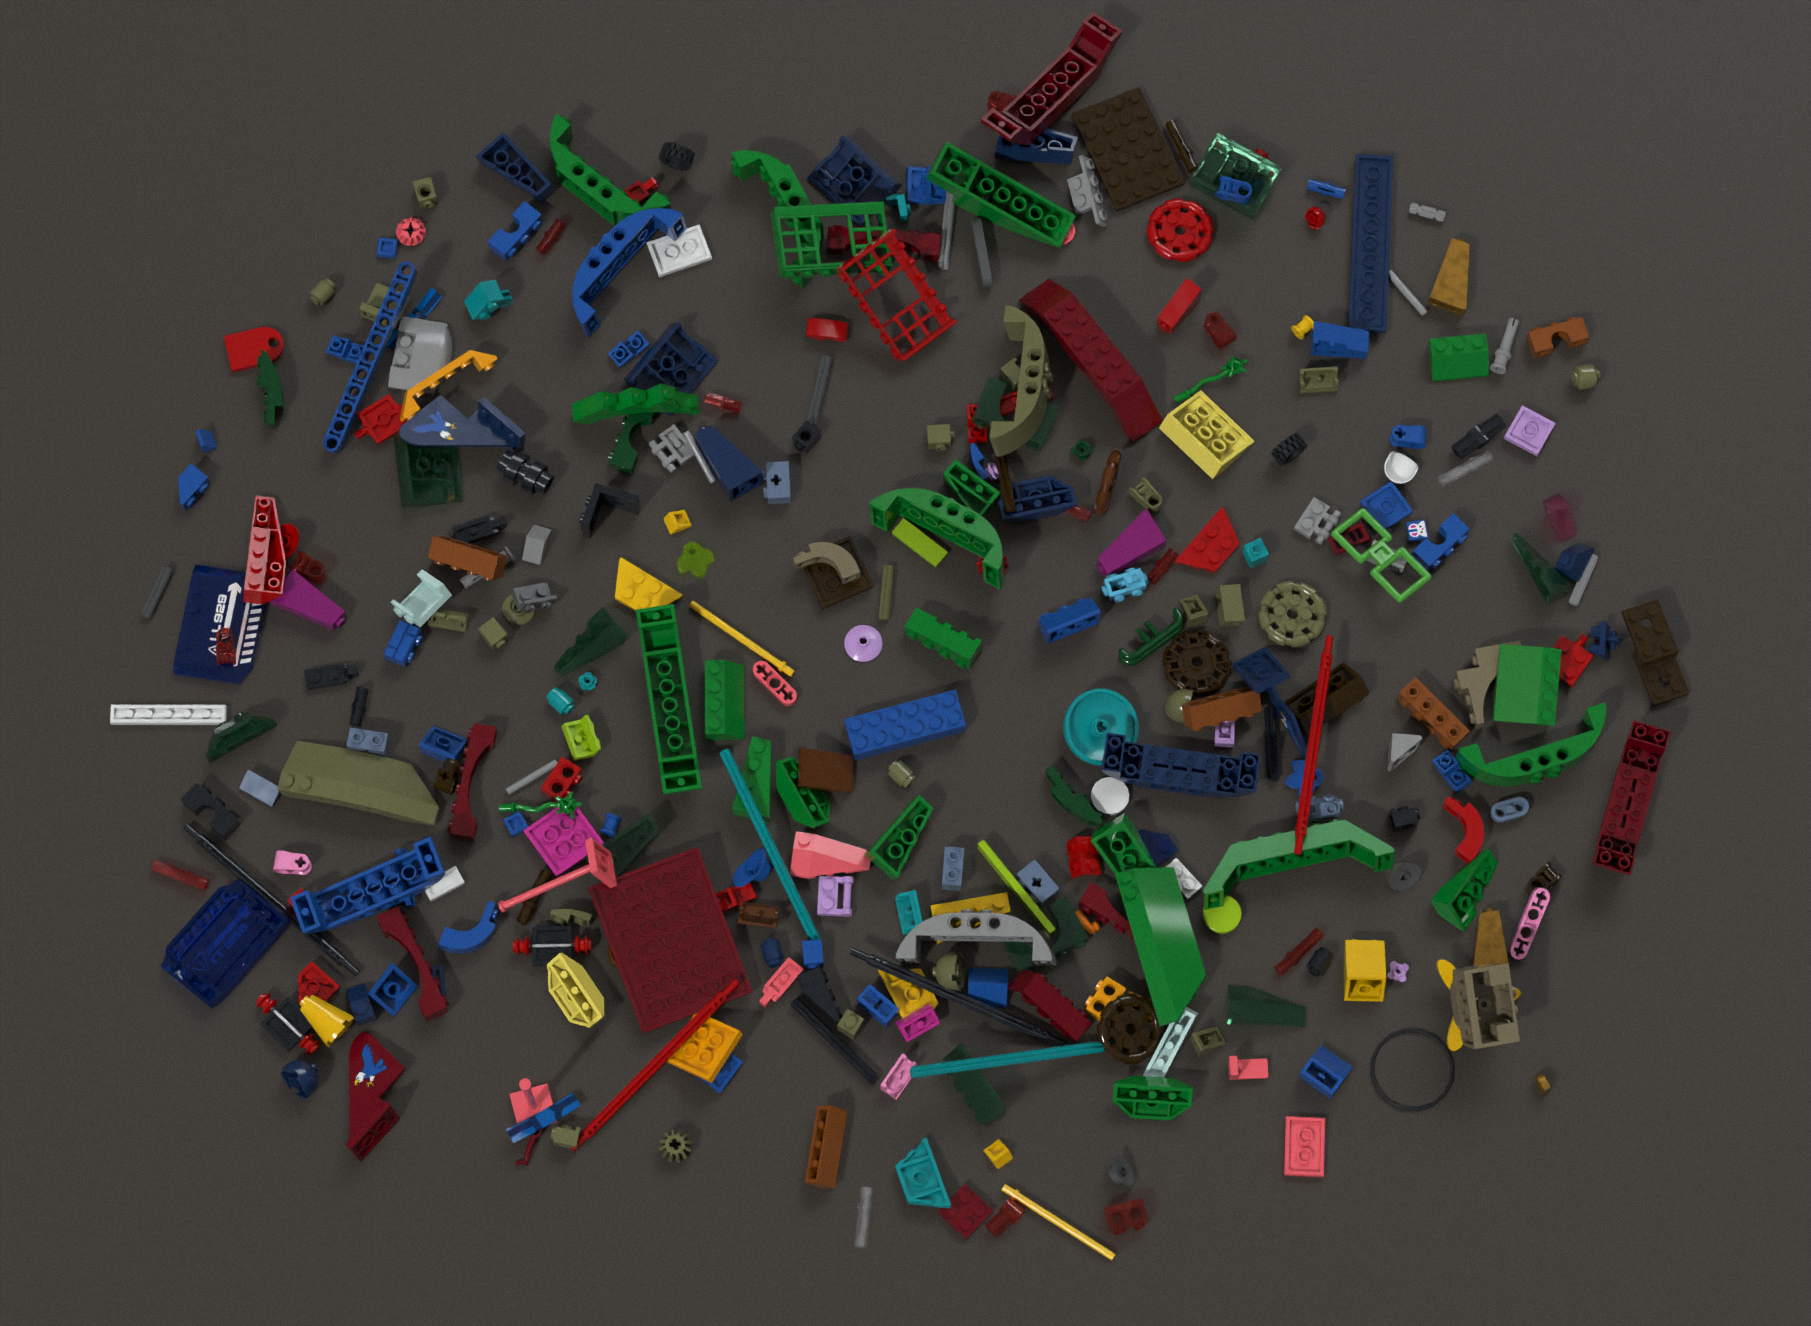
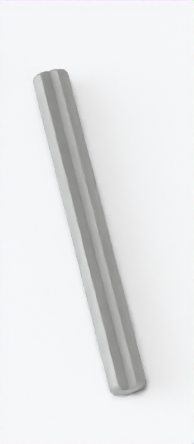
M947 191L937 265L940 270H947L949 267L956 206L952 202L954 195Z

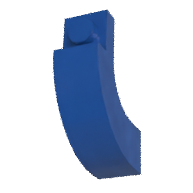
M488 901L481 921L475 928L469 931H457L445 927L438 944L439 948L451 953L463 954L473 952L486 945L497 930V925L492 923V921L496 920L499 910H496V903Z

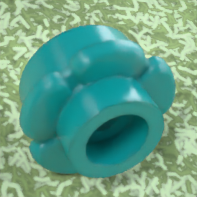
M590 672L584 673L578 679L580 688L587 691L593 690L596 687L597 677L593 676Z

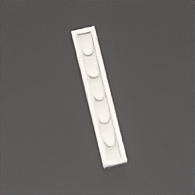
M111 705L110 711L111 725H226L227 705Z

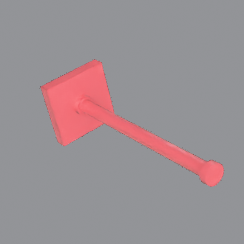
M591 837L585 840L589 860L588 865L509 900L499 901L498 907L501 912H505L507 908L589 872L609 888L617 886L612 853Z
M523 1078L519 1082L521 1091L509 1094L517 1124L553 1105L548 1084L531 1088V1082L527 1078Z

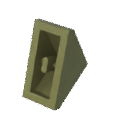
M1197 594L1179 600L1188 628L1207 622L1208 612Z
M1218 1026L1194 1032L1190 1039L1199 1057L1226 1044Z

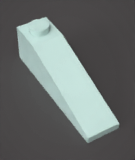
M1186 1007L1182 1012L1183 1015L1180 1020L1169 1024L1143 1076L1165 1077L1199 1013Z

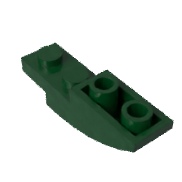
M261 350V356L257 357V367H260V374H257V386H260L262 392H267L264 393V404H267V411H264V423H267L268 428H276L277 410H284L283 391L277 371L265 350Z
M1052 765L1045 769V776L1054 786L1050 789V795L1079 821L1098 829L1101 828L1104 818L1098 810L1095 811L1093 809L1090 798L1087 795H1083L1081 791L1074 796L1073 788L1070 784L1066 785L1064 783L1062 773L1058 769H1054Z

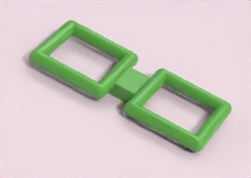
M1365 508L1359 509L1331 532V536L1358 563L1361 564L1368 558H1371L1377 564L1370 571V575L1398 603H1402L1432 578V575L1404 547H1400L1393 552L1386 545L1392 540V535ZM1361 517L1383 537L1362 554L1341 535L1342 532ZM1402 556L1422 577L1400 594L1380 572Z

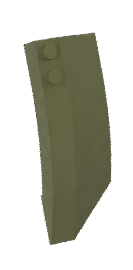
M303 741L296 742L281 772L277 788L285 797L328 803L371 812L400 821L431 826L436 825L439 812L438 804L431 796L412 764L356 750Z

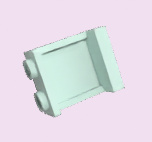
M424 570L417 574L422 582L400 604L394 599L391 601L395 607L393 611L399 617L404 616V619L412 625L414 623L419 627L452 596L442 582Z

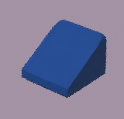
M202 429L195 431L204 453L217 448L211 431Z

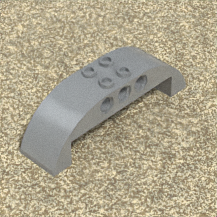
M962 909L961 913H945L931 917L913 928L902 941L896 953V959L901 964H921L922 941L1033 942L1032 961L1037 966H1056L1057 963L1048 943L1032 926L1014 916L992 913V910H980V913H974L973 910ZM961 922L960 927L955 928L956 923ZM977 922H981V925L974 929V925ZM1000 922V926L993 929L995 923Z

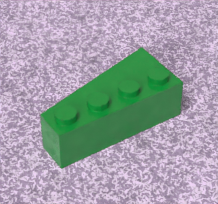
M916 608L904 626L906 636L912 640L917 639L921 641L922 645L929 650L933 648L938 651V654L944 659L950 658L955 661L958 667L970 670L982 651V640L978 638L972 640L968 633L964 631L958 633L952 625L945 622L940 624L938 623V618Z
M752 736L741 775L764 822L770 824L771 741ZM737 791L732 806V814L751 819Z

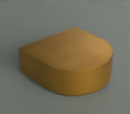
M1541 1073L1534 1076L1535 1083L1542 1096L1548 1094L1551 1086L1545 1076Z

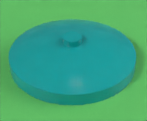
M1093 689L1080 694L1070 703L1063 720V733L1066 743L1074 755L1088 764L1102 766L1106 734L1126 735L1125 742L1136 743L1139 724L1134 708L1125 697L1109 689Z

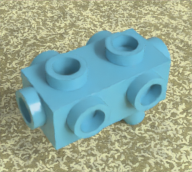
M1130 568L1119 575L1116 573L1108 575L1104 579V586H1101L1104 597L1109 598V601L1114 600V602H1121L1125 600V596L1131 594L1133 597L1140 596L1146 590V584H1148L1147 576L1140 568ZM1117 587L1119 590L1113 592L1112 588Z

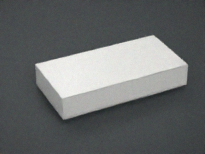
M454 866L445 871L443 878L431 888L425 890L432 902L464 885L465 882L457 867Z

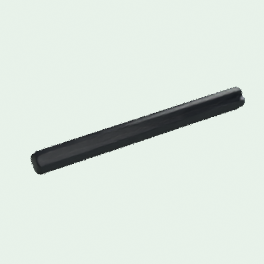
M799 998L792 1001L791 1006L870 1084L873 1085L877 1082L879 1076Z

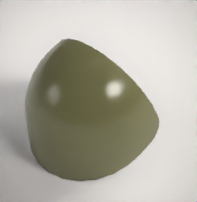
M1178 689L1166 698L1164 708L1169 718L1184 723L1182 704L1191 701L1193 690Z

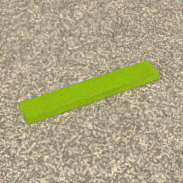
M982 840L979 842L977 849L1049 938L1055 934V927L986 841Z

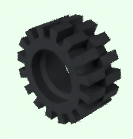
M665 142L658 159L664 165H669L670 168L674 167L676 170L687 171L692 165L695 154L691 149H687L686 146H681L679 143Z
M1295 433L1281 441L1272 450L1271 455L1280 466H1284L1298 457L1300 453H1303L1307 448V444L1298 433Z

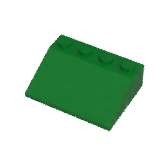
M1500 644L1493 721L1546 727L1555 726L1562 649Z

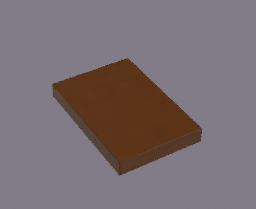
M800 748L798 787L852 793L853 755Z

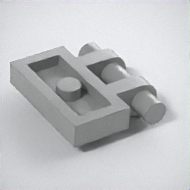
M674 424L659 434V438L662 440L661 443L657 444L655 440H652L648 444L652 448V453L659 457L662 461V466L665 469L667 468L670 473L675 472L677 469L673 464L675 461H678L682 466L695 457L687 440ZM668 448L672 455L667 457L663 450Z
M1314 497L1296 523L1294 530L1308 539L1313 534L1318 535L1315 542L1321 545L1330 536L1329 532L1333 526H1336L1339 522L1338 518L1341 512L1335 510L1332 515H1329L1327 512L1330 506ZM1322 520L1327 522L1323 529L1318 527Z

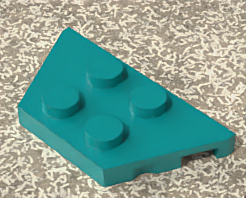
M927 1137L923 1138L921 1143L895 1166L908 1204L949 1209L951 1208V1203Z

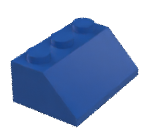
M1082 598L1077 600L1074 605L1060 607L1057 612L1042 614L1038 619V626L1046 644H1050L1099 624L1101 611L1092 598Z

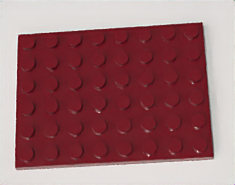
M698 847L617 876V886L609 888L603 882L588 887L642 1034L697 1014L719 991L722 992L734 978L740 984L727 997L728 999L724 1003L753 993Z

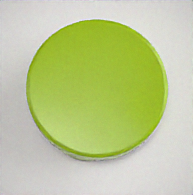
M1228 895L1223 899L1222 907L1208 910L1203 908L1202 912L1206 928L1218 934L1234 931L1239 925L1242 915L1238 902Z

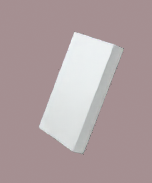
M700 224L687 228L676 241L672 240L669 236H664L647 242L659 278L712 260Z

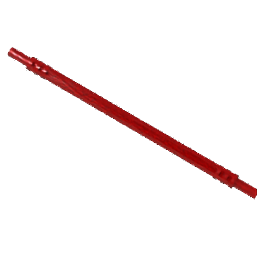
M1331 635L1326 636L1324 652L1321 653L1295 829L1294 854L1297 855L1302 854L1303 841L1307 834L1333 658L1331 651L1334 637Z
M734 978L722 992L719 991L581 1131L582 1134L578 1138L577 1149L588 1138L591 1139L728 999L727 997L740 984L737 979ZM570 1148L573 1152L577 1150L575 1148Z

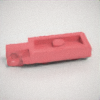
M788 957L764 985L762 990L764 995L759 1000V1003L764 1008L771 1001L776 1003L796 981L797 975L801 974L804 968Z

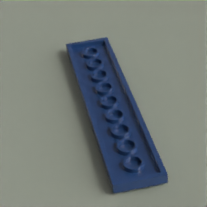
M1356 154L1348 327L1361 328L1369 331V333L1386 334L1393 156Z

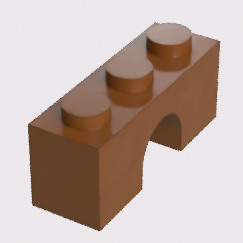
M1571 317L1566 322H1553L1544 328L1535 327L1528 332L1526 338L1534 359L1552 353L1554 347L1551 340L1553 338H1563L1570 349L1587 344L1589 335L1583 318Z

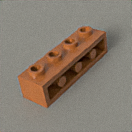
M444 535L432 536L428 558L435 560V564L451 565V569L467 570V574L475 576L480 574L483 575V579L494 581L495 578L503 577L507 555Z
M1416 677L1399 692V703L1404 708L1408 707L1413 712L1412 716L1418 722L1422 721L1426 725V730L1431 735H1435L1445 749L1454 750L1468 737L1470 731Z
M1247 686L1183 703L1182 711L1184 725L1193 731H1200L1205 726H1218L1224 721L1233 722L1237 721L1239 717L1255 716V713L1262 711L1260 693L1255 694Z
M832 1105L817 1106L805 1177L806 1184L818 1188H835L847 1117L846 1110Z

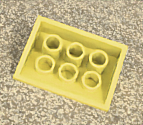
M1199 391L1167 414L1159 427L1212 479L1225 471L1255 442L1202 391Z

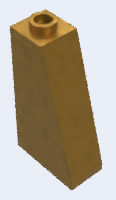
M1459 238L1451 239L1428 301L1430 305L1464 316L1467 307L1470 244L1466 243V241Z
M1485 909L1478 916L1472 966L1508 963L1499 910Z

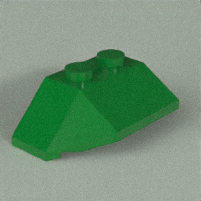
M793 756L777 761L776 789L794 821L811 828L827 824L829 822L831 804L823 790L798 787V761Z
M1131 1076L1114 1082L1113 1102L1130 1118L1171 1121L1186 1109L1192 1107L1193 1087L1174 1078Z

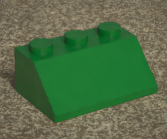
M1486 333L1429 339L1427 347L1432 382L1489 376Z

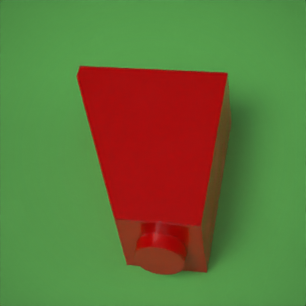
M1186 278L1157 318L1158 327L1163 332H1168L1172 335L1199 304L1202 289Z

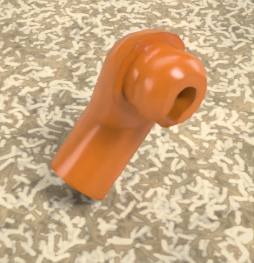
M1077 910L1074 913V917L1079 925L1088 933L1096 934L1095 932L1100 930L1097 921H1093L1090 924L1082 910Z

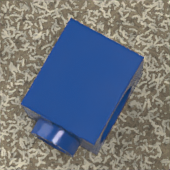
M822 940L802 941L804 968L812 970L823 967Z

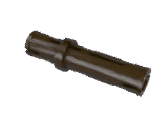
M1176 120L1168 121L1165 127L1179 152V158L1183 160L1188 173L1197 171L1199 166L1193 157V151L1188 147Z
M542 868L532 889L547 883L553 874ZM543 893L523 901V907L516 918L517 922L523 925L528 924L531 915L538 908L537 904Z

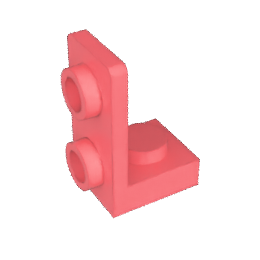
M1229 1056V1080L1267 1079V1059L1237 1060V1056Z

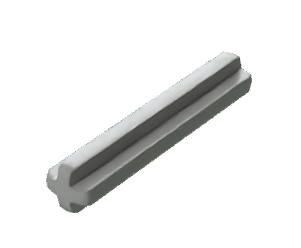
M1592 554L1580 581H1577L1568 601L1569 604L1578 606L1598 561L1597 555Z

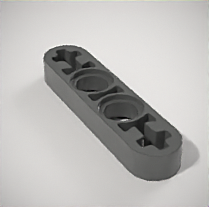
M981 218L971 219L983 288L992 287V276Z

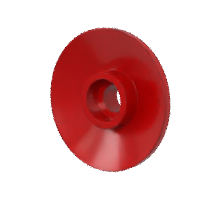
M283 524L280 526L285 558L288 559L296 551L300 537L299 531L294 525Z

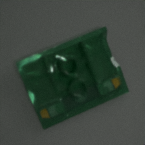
M1217 132L1198 168L1190 176L1189 186L1254 221L1283 167ZM1227 176L1249 183L1252 187L1251 201L1247 204H1241L1216 197L1215 192L1219 189L1220 177ZM1242 190L1239 192V194L1245 196L1248 194V192Z
M398 431L394 435L402 507H427L462 502L463 496L457 447L414 446L402 440Z

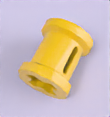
M1304 315L1303 320L1296 326L1293 325L1291 330L1297 338L1302 340L1305 337L1304 335L1313 328L1314 321L1309 316Z

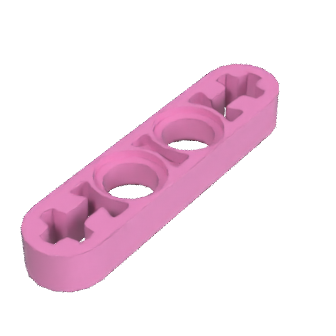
M1538 887L1532 891L1510 943L1509 954L1515 959L1520 960L1527 955L1549 903L1550 893L1544 888ZM1543 891L1545 899H1541L1539 901L1538 905L1542 906L1540 909L1539 907L1532 905V903L1534 902L1537 904L1538 897H1536V894H1540ZM1531 909L1538 911V917L1535 920H1531L1528 917V912ZM1524 927H1528L1531 931L1530 936L1527 938H1523L1520 933ZM1519 938L1522 941H1526L1527 943L1526 945L1523 943L1521 944L1520 949L1523 950L1522 954L1518 953L1516 956V952L1513 950L1514 947H1519L1520 942L1517 941V939Z

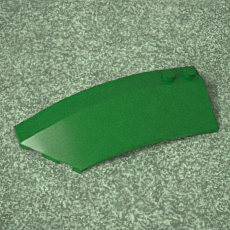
M1174 867L1133 868L1115 873L1159 1026L1177 1022L1182 1017V1012L1186 1006L1191 1003L1196 995V990L1200 984H1203L1205 981L1206 973Z

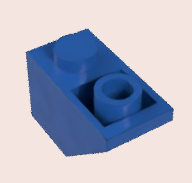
M192 464L178 477L182 509L186 511L188 507L194 506L197 497L201 493L204 494L210 486L209 478Z

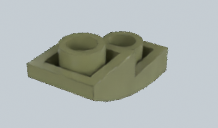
M554 909L550 913L553 921L562 926L564 923L570 925L572 919L581 926H585V924L590 926L593 921L592 914L574 909Z

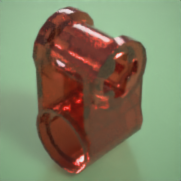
M994 91L988 97L987 108L989 111L994 107L996 111H1002L1017 96Z
M1211 312L1207 315L1204 329L1220 350L1237 339L1233 329L1228 326L1219 313Z
M298 551V557L293 564H290L289 569L296 571L299 575L314 583L324 582L327 578V573L323 564L306 553ZM315 570H322L319 575H313Z
M221 628L216 633L217 666L227 663L236 665L233 632L228 628ZM224 634L230 637L227 642H222L219 638Z

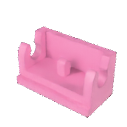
M902 1053L881 1083L880 1089L897 1100L912 1079L910 1068L917 1066V1063L911 1062Z

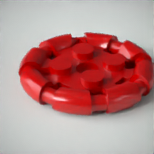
M1182 198L1170 199L1165 201L1164 205L1157 206L1148 219L1149 226L1147 227V238L1150 245L1154 246L1155 252L1167 260L1171 261L1173 259L1178 260V262L1192 261L1199 254H1204L1212 243L1213 239L1211 236L1214 233L1213 221L1211 216L1206 214V209L1195 201H1184ZM1186 208L1188 209V212H1180V209ZM1167 211L1170 212L1168 217H1166L1164 214ZM1199 216L1201 221L1197 223L1196 217ZM1156 225H1162V230L1157 229ZM1182 227L1185 229V233L1178 235L1175 229ZM1199 232L1204 233V236L1199 237ZM1164 239L1166 243L1161 244L1159 241ZM1192 244L1196 247L1193 250L1189 248ZM1173 249L1180 250V253L1173 252Z

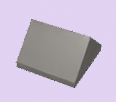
M1392 733L1389 742L1387 770L1391 772L1418 750L1422 737L1420 735Z

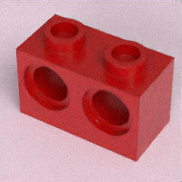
M561 757L541 786V792L554 801L559 802L555 799L556 796L561 798L568 796L569 792H572L571 790L574 785L577 786L583 778L582 769ZM567 770H571L574 772V774L571 777H565L563 775L564 772ZM556 786L563 788L560 793L553 792V788Z

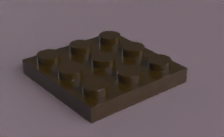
M851 535L833 544L844 548L854 558L860 570L859 579L842 584L836 569L822 562L802 568L822 610L874 587V583Z

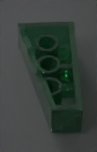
M649 813L602 844L612 853L616 877L620 876L659 833V828ZM588 855L584 857L587 865L589 864Z

